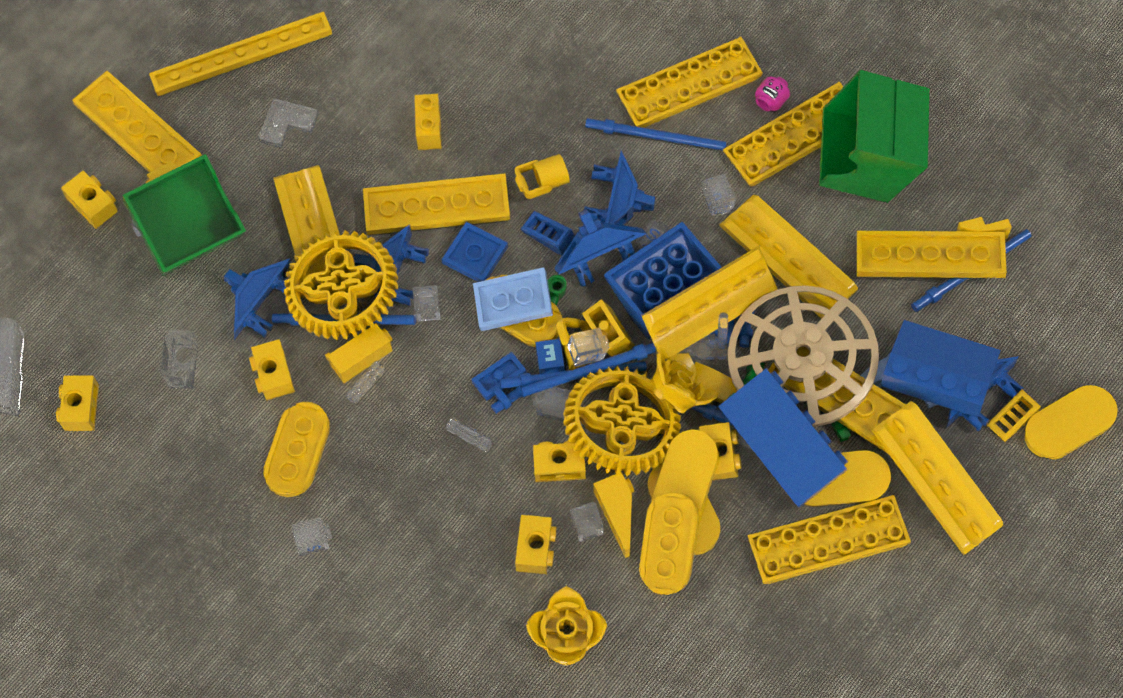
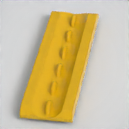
M739 37L618 88L616 92L635 126L645 128L760 78L763 72L743 38Z
M840 82L834 84L723 149L725 155L737 168L749 186L759 184L821 147L823 107L843 88V85Z
M319 165L273 178L295 255L301 256V248L307 250L309 248L308 242L312 244L317 243V237L323 240L326 233L332 237L335 231L339 232ZM326 255L310 267L304 279L309 274L325 271ZM339 261L336 265H340L343 261Z
M753 194L719 225L747 252L760 246L770 273L786 287H820L833 291L847 299L858 290L853 280L758 195ZM797 292L798 298L803 303L816 304L829 310L837 302L834 298L822 294ZM814 312V313L817 314L821 319L825 316V315H823V314H821V313Z
M757 246L641 316L657 352L662 353L664 359H668L743 314L752 303L762 296L778 289L767 267L761 248Z
M910 401L871 430L963 555L1004 526L1000 516L914 402Z
M894 495L747 536L763 584L775 583L904 547L911 543Z

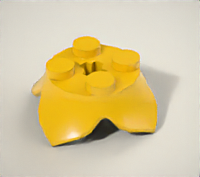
M657 353V368L653 375L656 387L653 391L659 399H666L674 405L677 411L685 413L694 406L712 402L719 395L710 386L702 384V382L695 383L696 368L689 353H677L666 361L662 353Z
M566 586L553 594L546 610L537 611L530 617L526 627L531 639L538 646L544 648L553 661L567 666L579 662L590 648L601 641L606 632L607 623L600 613L587 609L584 599L578 592ZM566 625L570 626V630H574L568 635H565L562 631L560 632V629L564 630Z

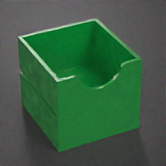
M859 70L823 107L819 186L888 203L928 168L930 88L901 80H892L890 77Z
M206 154L122 195L123 202L162 276L243 236L246 232L237 212L223 191L216 172Z

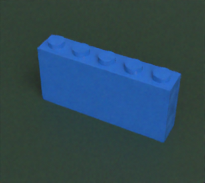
M766 368L718 407L794 503L800 508L845 473L847 468L844 465L848 461L839 450L835 453L828 446L832 441L823 430L819 433L812 425L816 421L807 410L803 413L796 406L799 400L791 390L787 393L780 385L784 382L775 370L770 373Z

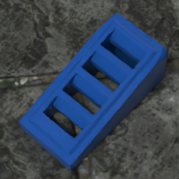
M536 211L531 214L521 228L522 232L561 256L575 237L572 229ZM540 221L541 224L538 226V228L536 230H533V228ZM548 226V229L545 231L544 234H542V232Z

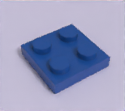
M466 222L443 256L442 264L477 282L485 281L489 278L507 250L508 243Z

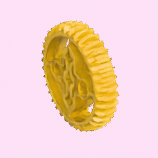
M344 230L342 235L335 231L332 237L326 233L323 240L317 237V243L315 244L308 242L309 248L307 250L301 248V256L294 255L296 263H289L292 271L286 272L288 279L284 280L286 287L284 289L285 302L288 305L289 312L293 314L294 320L302 328H305L307 332H314L318 337L323 335L327 340L331 335L336 340H338L340 335L347 340L350 333L357 338V331L361 330L366 334L367 326L374 328L373 322L375 320L382 322L381 314L388 315L389 311L386 307H393L392 299L397 298L395 290L398 289L396 282L398 281L397 268L388 250L383 248L379 241L376 242L372 236L368 238L364 233L359 236L355 231L350 235L346 230ZM345 249L360 250L370 254L378 262L381 272H376L373 268L366 265L355 266L352 254ZM326 255L325 271L309 274L304 279L310 267ZM339 261H343L340 265H336ZM381 287L373 303L356 316L357 298L372 296ZM305 297L308 301L315 304L327 303L329 314L337 321H324L313 317L304 308L301 298ZM347 304L344 309L338 310L340 306Z
M617 365L614 371L608 367L604 372L599 369L595 374L590 372L587 378L582 377L579 384L576 383L573 390L569 393L563 412V417H565L563 426H566L565 435H569V443H575L573 446L574 451L581 450L580 459L587 456L588 465L595 462L597 470L602 466L606 468V474L610 470H615L616 475L624 471L626 477L630 475L631 471L637 476L641 470L647 473L650 467L655 469L659 463H664L670 443L680 434L681 424L679 423L681 415H678L674 405L666 399H659L654 394L653 390L656 386L653 378L651 380L648 379L647 372L643 375L638 374V369L630 372L628 366L624 368V371H621ZM616 386L611 390L608 401L595 400L586 407H580L585 397L591 392L603 387ZM638 392L648 397L657 406L662 417L655 409L638 406ZM581 423L592 433L606 435L607 451L597 446L586 435ZM658 434H664L659 445L652 451L641 455L627 456L634 451L636 440L648 441Z

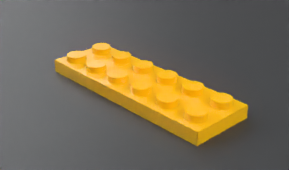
M108 71L104 72L72 100L77 108L149 172L154 171L171 160L176 168L202 156L198 150Z
M506 174L363 188L367 235L400 232L409 224L412 231L464 225L466 222L478 224L510 220Z
M857 231V277L1006 278L1005 232Z
M800 347L796 350V353L801 357H806L810 354V350L807 347ZM833 359L832 364L841 371H844L846 366ZM773 363L768 371L772 373L775 370L779 374L780 371L775 363ZM854 371L850 375V378L862 387L866 379ZM826 372L814 380L815 390L820 391L827 388L836 379ZM788 378L783 387L791 390V392L805 393L804 382ZM873 384L868 395L860 405L837 421L888 453L871 430L906 404ZM843 385L832 395L817 400L818 409L825 414L834 411L850 401L855 394Z

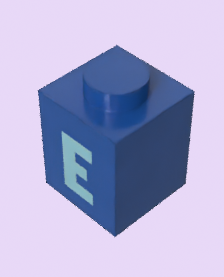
M560 339L535 342L540 374L565 371Z

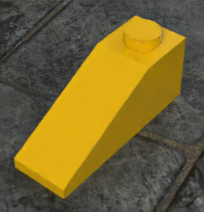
M620 472L619 475L615 474L593 483V490L624 557L627 558L630 556L631 509L634 488L630 479H625L622 472Z

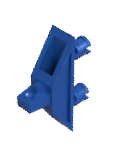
M622 150L618 165L615 168L594 164L592 180L612 182L613 188L609 206L606 210L584 207V210L587 209L590 212L593 220L599 219L600 222L624 225L633 217L634 212L654 210L655 196L646 195L644 191L638 189V184Z
M586 209L578 213L583 226L578 227L579 232H577L554 269L559 275L573 268L580 286H586L584 274L591 283L595 281L587 264L589 260L618 248L624 261L628 258V254L630 256L635 254L631 241L647 233L639 227L600 222L599 219L593 220L590 212Z
M410 224L382 244L383 248L388 250L389 255L394 260L393 263L397 268V275L405 258L425 264V256L428 257L429 248L409 244L412 236ZM355 254V266L366 265L373 268L376 272H381L378 262L370 254L369 256ZM381 287L375 293V297L379 294ZM402 288L395 290L397 298H393L392 301L411 306L414 291Z
M291 258L252 271L248 275L244 272L242 275H239L231 269L224 275V281L232 286L230 291L235 294L234 340L243 328L247 326L264 338L267 336L265 329L272 330L273 324L259 317L256 311L272 290L278 289L284 293L286 288L284 280H287L284 275L290 268Z
M1019 356L997 360L988 390L993 385H998L1012 399L1021 389H1024L1008 375V372L1015 366ZM950 409L946 428L958 417L963 416L977 431H980L982 425L985 426L989 419L981 412L978 418Z

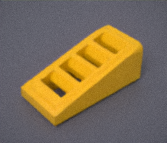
M1021 389L986 425L1006 442L1041 409V406ZM1020 401L1030 409L1028 412L1018 405ZM1015 408L1023 417L1019 419L1010 410ZM1006 414L1016 422L1014 426L1004 418ZM998 421L1009 429L1007 433L996 425Z

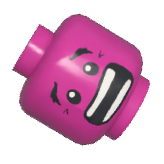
M767 77L755 91L757 105L768 112L779 110L790 96L788 83L781 77Z

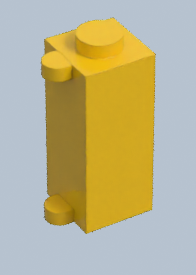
M374 324V328H368L366 334L362 332L357 338H353L331 354L329 352L325 354L330 366L343 383H346L392 352L390 342L393 339L385 328L381 330L377 324Z

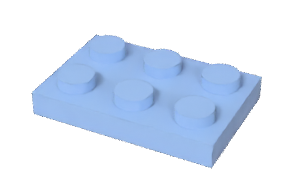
M544 267L473 283L481 331L553 316L547 274Z

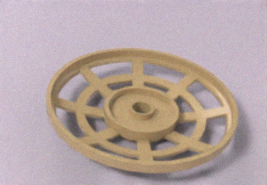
M791 286L762 296L744 311L735 324L729 340L728 366L732 382L738 391L744 386L739 376L738 368L752 365L754 372L758 375L763 371L760 365L761 362L774 360L776 367L780 371L778 375L784 383L788 378L804 382L805 393H792L799 402H807L808 413L816 421L812 426L818 427L845 417L855 410L866 398L877 375L879 362L878 342L866 316L847 298L820 287ZM797 292L818 293L834 298L837 302L830 310L816 304L800 303ZM780 295H788L790 305L773 311L765 319L752 314L764 302ZM846 307L850 308L861 320L869 339H854L849 326L838 316ZM801 310L814 311L825 316L817 325L803 322ZM791 312L793 324L785 327L783 330L771 324L777 317ZM834 321L842 329L847 340L832 341L825 330ZM744 322H747L757 327L751 341L750 355L736 358L737 338ZM763 332L776 338L773 350L758 353V345ZM800 347H807L810 350V354L806 357H801L796 353V350ZM871 349L870 370L861 387L850 378L855 366L856 350ZM849 350L848 362L844 371H841L832 364L834 351ZM826 372L836 379L827 388L820 391L815 390L814 380ZM843 385L855 394L850 401L840 408L819 415L817 400L832 395Z

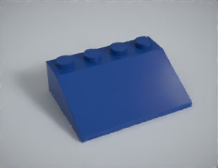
M681 222L606 272L604 277L633 322L649 340L651 336L641 315L722 267L687 226Z
M904 320L884 370L881 387L979 418L1001 350Z

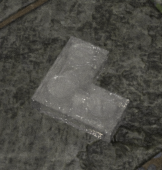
M274 98L258 140L260 143L282 148L289 128L312 134L319 111Z

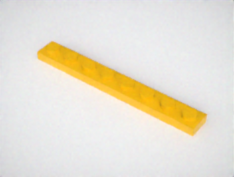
M323 11L151 72L149 75L157 96H161L332 35V29Z

